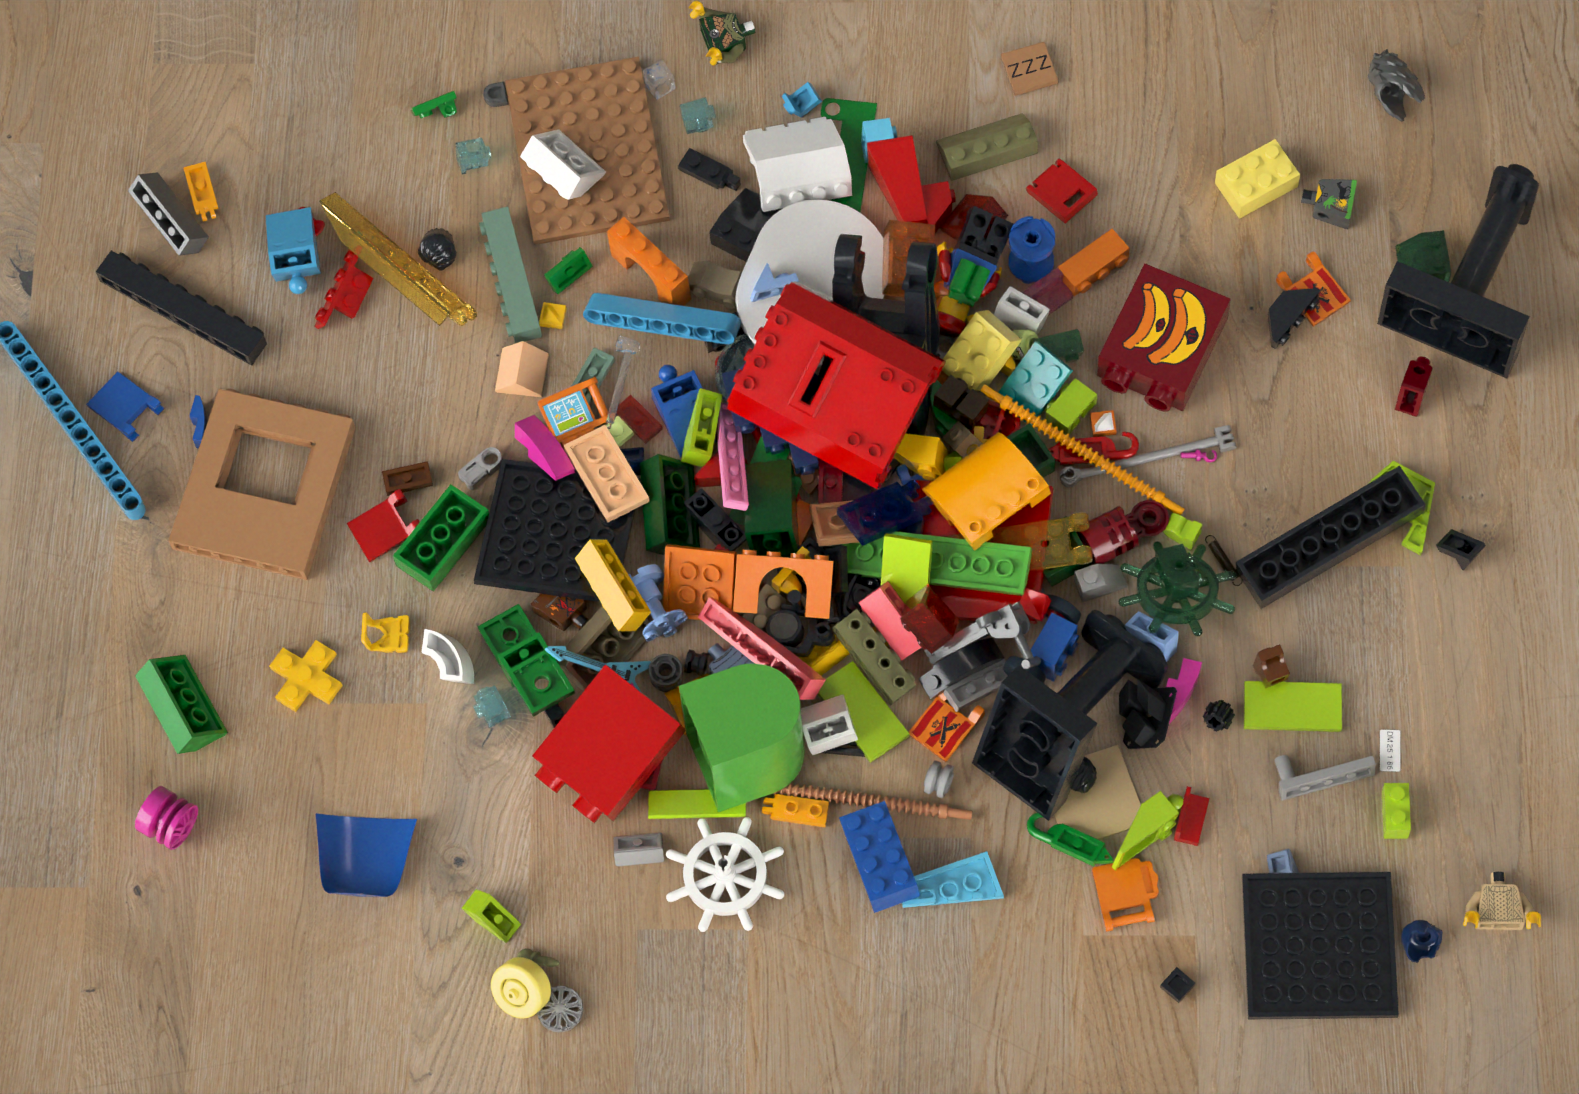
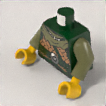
M693 1L689 6V9H693L690 17L696 19L698 16L700 17V31L708 49L706 57H711L710 64L714 66L719 63H734L746 49L745 37L756 33L753 22L748 21L739 24L735 13L705 8L699 1Z

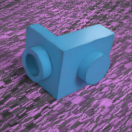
M809 82L791 95L787 93L782 95L785 101L783 105L787 112L801 118L822 102L815 88Z

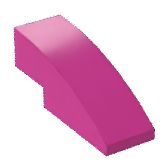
M535 415L515 422V438L528 449V457L555 481L575 473V468L559 442Z
M1183 658L1178 680L1168 678L1166 687H1175L1177 690L1169 724L1182 711L1190 699L1201 672L1202 662Z

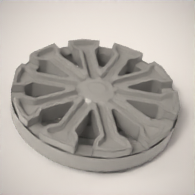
M562 985L551 987L550 999L552 1002L548 1001L545 1005L549 1007L548 1009L540 1010L537 1013L538 1018L548 1030L553 1032L569 1031L582 1018V1000L578 993L571 988ZM557 991L559 992V994H558V1000L556 999L555 995L553 994L554 992H557ZM564 992H568L569 994L563 1000ZM572 998L577 999L575 1002L569 1003ZM576 1007L579 1008V1011H577V1012H576V1011H573V1010H570V1009L576 1008ZM551 1014L546 1020L543 1019V1016ZM570 1015L575 1017V1020L570 1021L568 1016ZM556 1019V1025L551 1026L552 1021ZM561 1020L566 1022L565 1027L561 1026Z

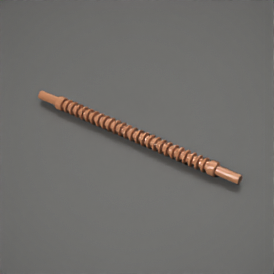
M792 782L774 793V795L778 792L781 795L786 793L787 796L793 794L794 797L800 795L801 798L807 796L808 799L814 797L815 800L821 798L822 801L827 799L829 803L834 800L836 804L841 801L843 805L848 802L850 806L855 803L857 807L862 804L864 808L866 805L872 806L885 801L887 808H890L891 812L897 809L898 813L904 810L905 814L911 811L912 815L918 812L919 816L921 813H925L926 817L928 814H931L932 817L938 815L940 819L952 817L971 820L973 813L972 810L948 807V804L941 803L940 806H937L936 803L930 805V802L923 804V801L916 803V800L909 802V799H906V801H902V798L895 800V797L888 799V796H885V798H882L881 795L875 797L874 794L868 796V793L861 795V792L854 794V791L847 793V790L840 792V789L833 791V788L827 790L826 787L820 789L819 786L813 788V785H810V787H806V784L799 786V783L792 785Z

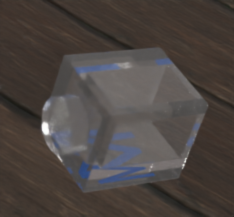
M663 60L643 70L644 82L656 100L676 89L674 75Z

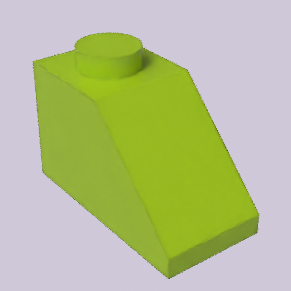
M477 889L461 908L476 923L505 943L509 941L521 925L494 897Z

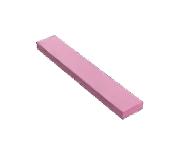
M721 402L716 431L723 507L746 511L749 502L742 433H736L731 411L727 409L728 403Z

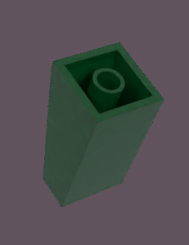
M780 459L777 461L745 464L749 506L745 511V535L749 550H756L757 555L766 556L767 551L781 552V557H790L791 553H797L799 550L795 472L791 459Z

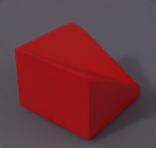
M1025 588L1024 595L1020 598V603L1028 618L1042 622L1051 599L1044 593Z

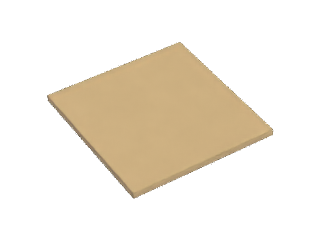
M1115 745L1085 755L1096 768L1097 779L1095 784L1086 793L1070 790L1066 802L1054 814L1057 824L1063 823L1098 840L1129 830L1141 804L1119 746Z

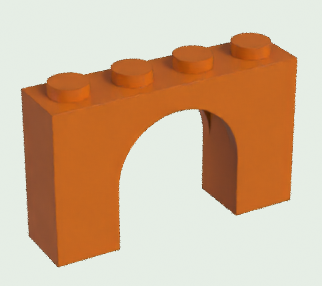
M625 217L621 218L607 231L611 256L626 270L637 262L653 280L660 302L685 306L691 300L688 276Z
M743 550L742 554H737L733 612L757 614L759 588L763 577L775 568L786 567L797 571L806 583L805 617L829 619L833 561H829V556L815 555L814 559H805V554L791 553L790 558L781 557V552L767 551L766 556L757 555L756 550Z

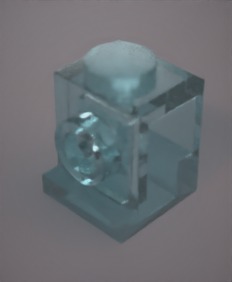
M482 138L455 143L456 160L462 174H466V170L488 166V160L491 159V151L489 146H485Z

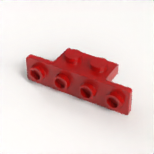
M358 245L353 249L350 248L345 254L343 260L346 262L334 277L336 283L326 293L324 298L326 303L324 307L318 310L315 316L317 320L315 328L320 329L326 325L333 309L351 319L356 316L374 279L354 267L363 250L362 246Z

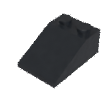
M745 188L721 213L709 232L711 244L747 262L760 231L766 222L781 209L763 212L760 195Z

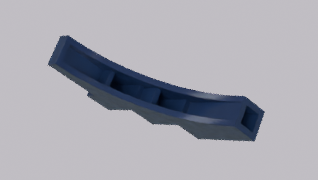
M739 369L722 373L727 399L735 385L733 379ZM731 411L736 433H750L759 427L766 453L780 454L786 448H789L796 474L809 475L814 473L815 469H819L818 459L820 458Z

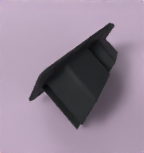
M1129 679L1119 692V714L1126 718L1122 725L1125 730L1123 743L1128 749L1157 748L1165 741L1177 693L1175 687L1151 688L1139 679H1137V685Z

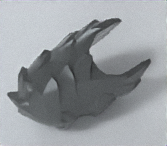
M1387 49L1381 54L1374 53L1368 74L1369 81L1375 87L1374 94L1389 115L1403 122L1404 118H1406L1403 107L1404 95L1407 94L1421 103L1425 99L1423 88L1418 82L1416 75L1407 68V64L1398 58V54L1388 53Z

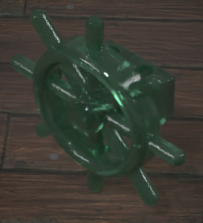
M1156 541L1153 543L1155 557L1149 560L1141 569L1127 563H1123L1120 567L1122 572L1137 577V594L1122 597L1118 603L1121 607L1140 603L1142 608L1154 617L1148 628L1150 633H1156L1161 624L1165 622L1169 624H1189L1193 634L1201 636L1203 631L1198 620L1207 616L1213 608L1228 614H1233L1235 611L1233 605L1217 598L1219 583L1235 579L1236 572L1230 570L1216 574L1212 567L1201 559L1206 551V547L1203 544L1198 545L1191 555L1190 552H1186L1183 544L1163 548L1162 543ZM1149 582L1162 588L1148 591L1147 583ZM1207 586V595L1198 592L1199 588ZM1167 596L1163 604L1155 600ZM1187 598L1200 603L1191 606ZM1174 603H1179L1181 608H1172Z

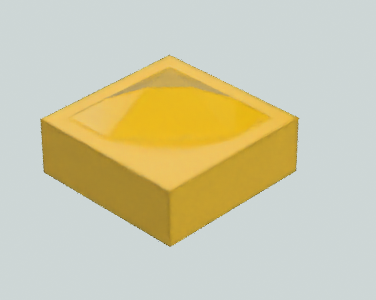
M543 302L539 325L541 327L563 329L566 305Z

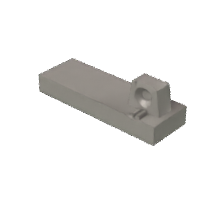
M1005 659L964 678L944 690V695L956 712L999 690L1001 682L1008 676L1003 670L1006 662Z

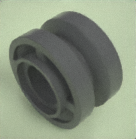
M671 654L656 656L649 665V676L652 685L662 692H668L679 687L683 681V670L679 659ZM665 669L672 671L669 676L660 675Z

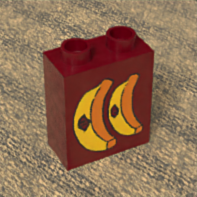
M1144 263L1098 356L1097 376L1101 377L1102 384L1113 392L1125 394L1130 389L1145 395V402L1156 410L1168 412L1173 407L1184 411L1228 320L1231 298Z

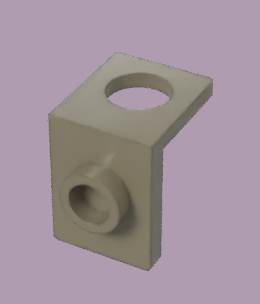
M959 421L943 436V439L963 458L967 456V448L970 445L976 444L979 447L983 444Z

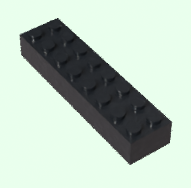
M1399 465L1236 562V571L1262 609L1422 515L1426 504Z

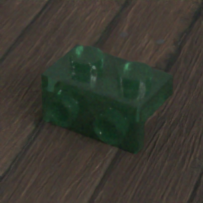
M1078 329L1037 338L1033 341V343L1039 341L1060 360H1065L1066 363L1079 360V356H1082L1084 353Z

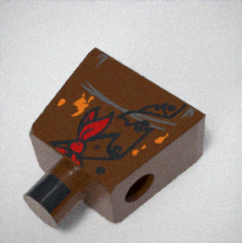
M540 594L531 603L533 613L562 631H565L571 624L581 630L589 621L582 614L587 609L586 601L583 599Z

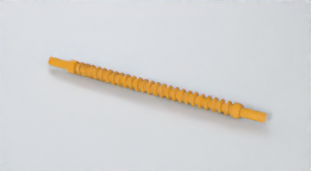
M985 384L980 391L988 398L1000 404L999 407L1004 411L1008 409L1009 414L1015 413L1016 418L1019 416L1021 421L1026 420V424L1030 423L1033 428L1037 427L1038 432L1042 430L1043 435H1049V439L1055 438V442H1061V446L1066 445L1067 450L1071 448L1072 453L1077 452L1078 457L1082 455L1084 457L1083 460H1089V464L1095 463L1096 468L1100 466L1101 471L1106 470L1107 475L1111 473L1112 478H1118V482L1122 480L1124 485H1130V489L1135 488L1136 493L1140 491L1141 496H1147V500H1155L1171 512L1179 515L1183 514L1185 509L1165 497L1166 494L1161 490L1156 491L1155 487L1150 488L1149 483L1144 484V480L1139 481L1138 476L1133 477L1132 472L1128 474L1127 469L1121 470L1120 465L1118 467L1115 466V462L1110 463L1109 458L1104 459V455L1099 456L1098 451L1093 452L1092 447L1086 448L1087 445H1081L1080 440L1077 442L1075 437L1070 438L1069 433L1064 434V430L1059 431L1058 426L1053 427L1051 422L1049 424L1046 423V419L1041 420V416H1035V412L1030 413L1029 408L1025 410L1024 405L1019 406L1018 401L1014 403L1013 398L1010 396H1003Z

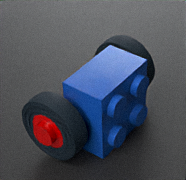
M1046 594L1051 599L1045 614L1048 620L1031 648L1033 656H1038L1041 659V663L1038 666L1025 669L1043 683L1046 678L1054 682L1058 675H1063L1067 667L1065 662L1068 656H1073L1079 645L1077 643L1079 638L1077 624L1081 617L1080 611L1068 601L1051 594ZM1010 656L1004 664V672L1009 675L1018 665L1022 667L1021 663L1024 659Z

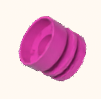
M158 786L142 804L135 821V829L149 838L156 836L159 844H164L166 848L175 850L191 832L198 816V807L193 803H188L184 798L177 800L176 793L163 786Z

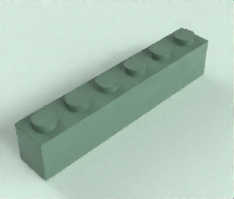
M504 207L481 213L483 222H479L482 236L487 235L488 242L484 243L487 256L492 255L494 261L489 263L493 276L497 275L499 282L495 283L498 296L503 295L504 302L500 303L503 317L508 316L509 323H505L508 336L514 337L515 344L541 338V329L509 208Z

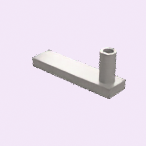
M1281 755L1274 760L1281 781H1279L1281 801L1374 776L1376 766L1373 756L1295 776L1287 755Z

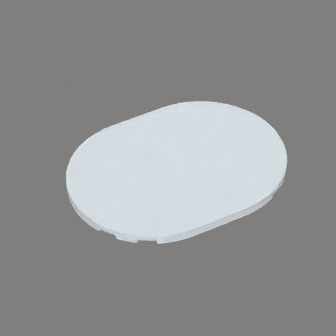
M806 200L781 209L766 222L742 271L735 299L738 317L741 319V327L754 344L757 342L754 338L760 327L764 328L768 320L765 318L767 311L771 305L775 306L781 295L755 302H752L750 299L766 264H769L774 279L783 273H788V275L796 273L799 280L798 283L832 296L835 247L841 234L862 236L860 250L865 252V263L861 276L864 293L871 298L883 299L891 275L890 255L881 233L869 219L855 209L838 202ZM823 355V357H822V359H821V361H820L818 367H821L822 362H823V359H824V355Z

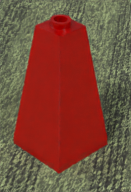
M913 135L868 142V167L904 233H919L926 230L927 215Z

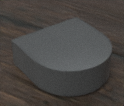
M504 82L492 83L486 86L483 92L486 104L491 107L508 105Z

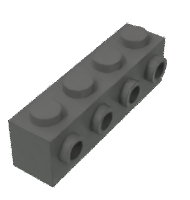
M158 172L138 174L128 192L179 256L199 253L209 236Z

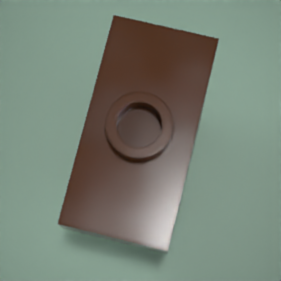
M1280 644L1263 649L1257 653L1253 667L1256 674L1260 676L1265 688L1288 680L1290 672Z

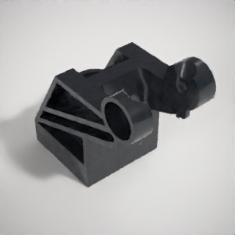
M841 234L837 240L834 254L833 301L937 356L940 323L933 285L937 269L936 244L913 241L911 243L907 256L906 276L902 285V290H905L904 301L871 298L864 293L861 276L865 263V252L860 250L862 236ZM824 355L818 375L819 386L833 361L832 358ZM933 383L930 385L906 434L924 436L928 422Z

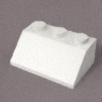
M559 129L532 135L520 156L527 162L529 168L538 172L546 183L551 184L558 190L560 196L568 200L581 197L606 173L603 168Z

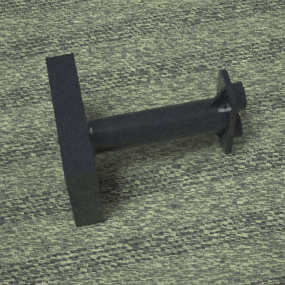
M1510 164L1508 167L1497 166L1495 168L1485 203L1486 210L1451 283L1397 261L1385 285L1377 324L1499 376L1508 378L1518 357L1530 316L1483 296L1517 225H1526L1530 220L1539 189V183L1534 179L1533 173L1528 168L1518 164Z
M1092 610L1087 615L1081 631L1083 639L1098 650V652L1058 693L1020 665L1001 682L972 761L973 765L1048 821L1066 802L1097 726V722L1087 716V714L1127 672L1149 687L1158 688L1168 669L1164 655L1157 646L1152 643L1141 642L1126 631L1124 624L1119 618L1110 614L1105 615L1098 610Z

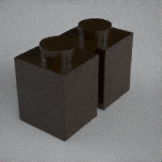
M952 375L947 378L935 393L933 406L957 422L959 421L971 431L988 411L989 399L983 392L975 391L974 389L970 390L968 384L963 379L955 378Z

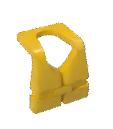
M365 612L362 616L361 641L369 651L407 653L409 646L407 634L409 633L410 618L407 615L398 616V618L388 617L373 620ZM367 626L380 629L384 635L378 641L371 644L367 636Z

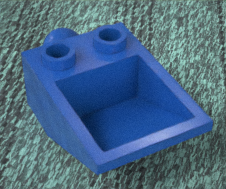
M668 364L662 366L659 370V378L664 383L651 388V394L680 458H682L684 441L700 388L703 389L694 370L677 377L676 368ZM717 431L715 434L714 444L717 443Z

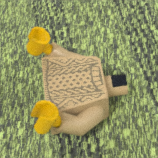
M1492 872L1491 884H1483L1480 891L1474 892L1468 901L1463 926H1466L1467 922L1475 924V929L1522 930L1526 920V928L1531 929V923H1536L1538 927H1541V915L1535 912L1532 904L1525 894L1519 891L1517 885L1506 884L1504 872Z

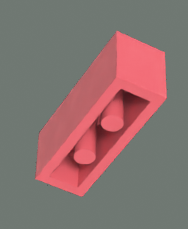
M888 581L859 602L862 611L876 626V631L883 635L890 645V650H894L901 661L923 647L930 640Z

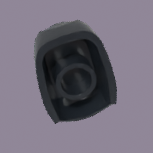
M855 574L848 585L849 592L844 597L842 607L844 617H847L856 609L860 613L863 612L859 602L881 586L878 578L862 577L861 574Z

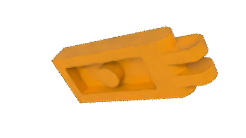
M206 162L184 167L196 215L201 214L203 222L208 221L206 212L210 211L211 218L215 219V210L219 208Z
M775 794L774 798L765 797L763 800V804L771 805L772 807H762L761 812L771 815L770 819L826 827L829 801Z

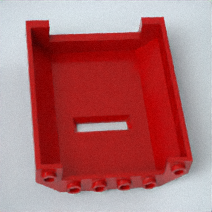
M796 281L786 284L775 306L771 305L767 311L765 318L768 320L764 328L760 327L754 338L757 342L753 349L749 348L744 357L746 363L743 369H739L734 376L733 382H735V385L727 399V409L875 489H879L882 487L891 469L889 465L930 385L936 382L946 361ZM823 355L832 358L833 361L809 405L802 401L801 398Z

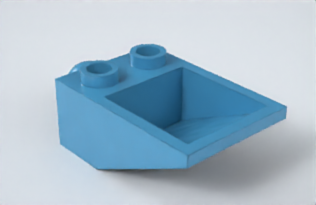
M309 207L266 215L271 275L276 282L291 279L289 282L291 292L302 294L307 289V281L303 277L321 274L312 209Z

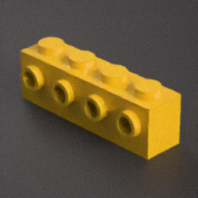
M590 539L575 557V560L618 631H636L651 611L608 540Z

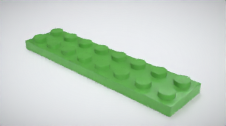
M864 528L866 542L842 544L847 546L848 575L855 576L858 573L862 577L881 579L883 544L886 533L931 540L933 545L930 585L1021 596L1024 595L1027 586L1033 550L1031 547L985 542L974 551L965 539Z

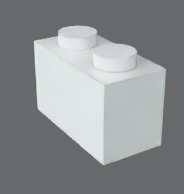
M1010 286L999 300L994 315L1014 330H1032L1038 334L1045 324L1050 309Z

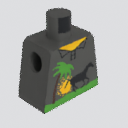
M1321 179L1319 180L1317 191L1303 189L1301 203L1315 205L1313 218L1348 229L1357 180Z

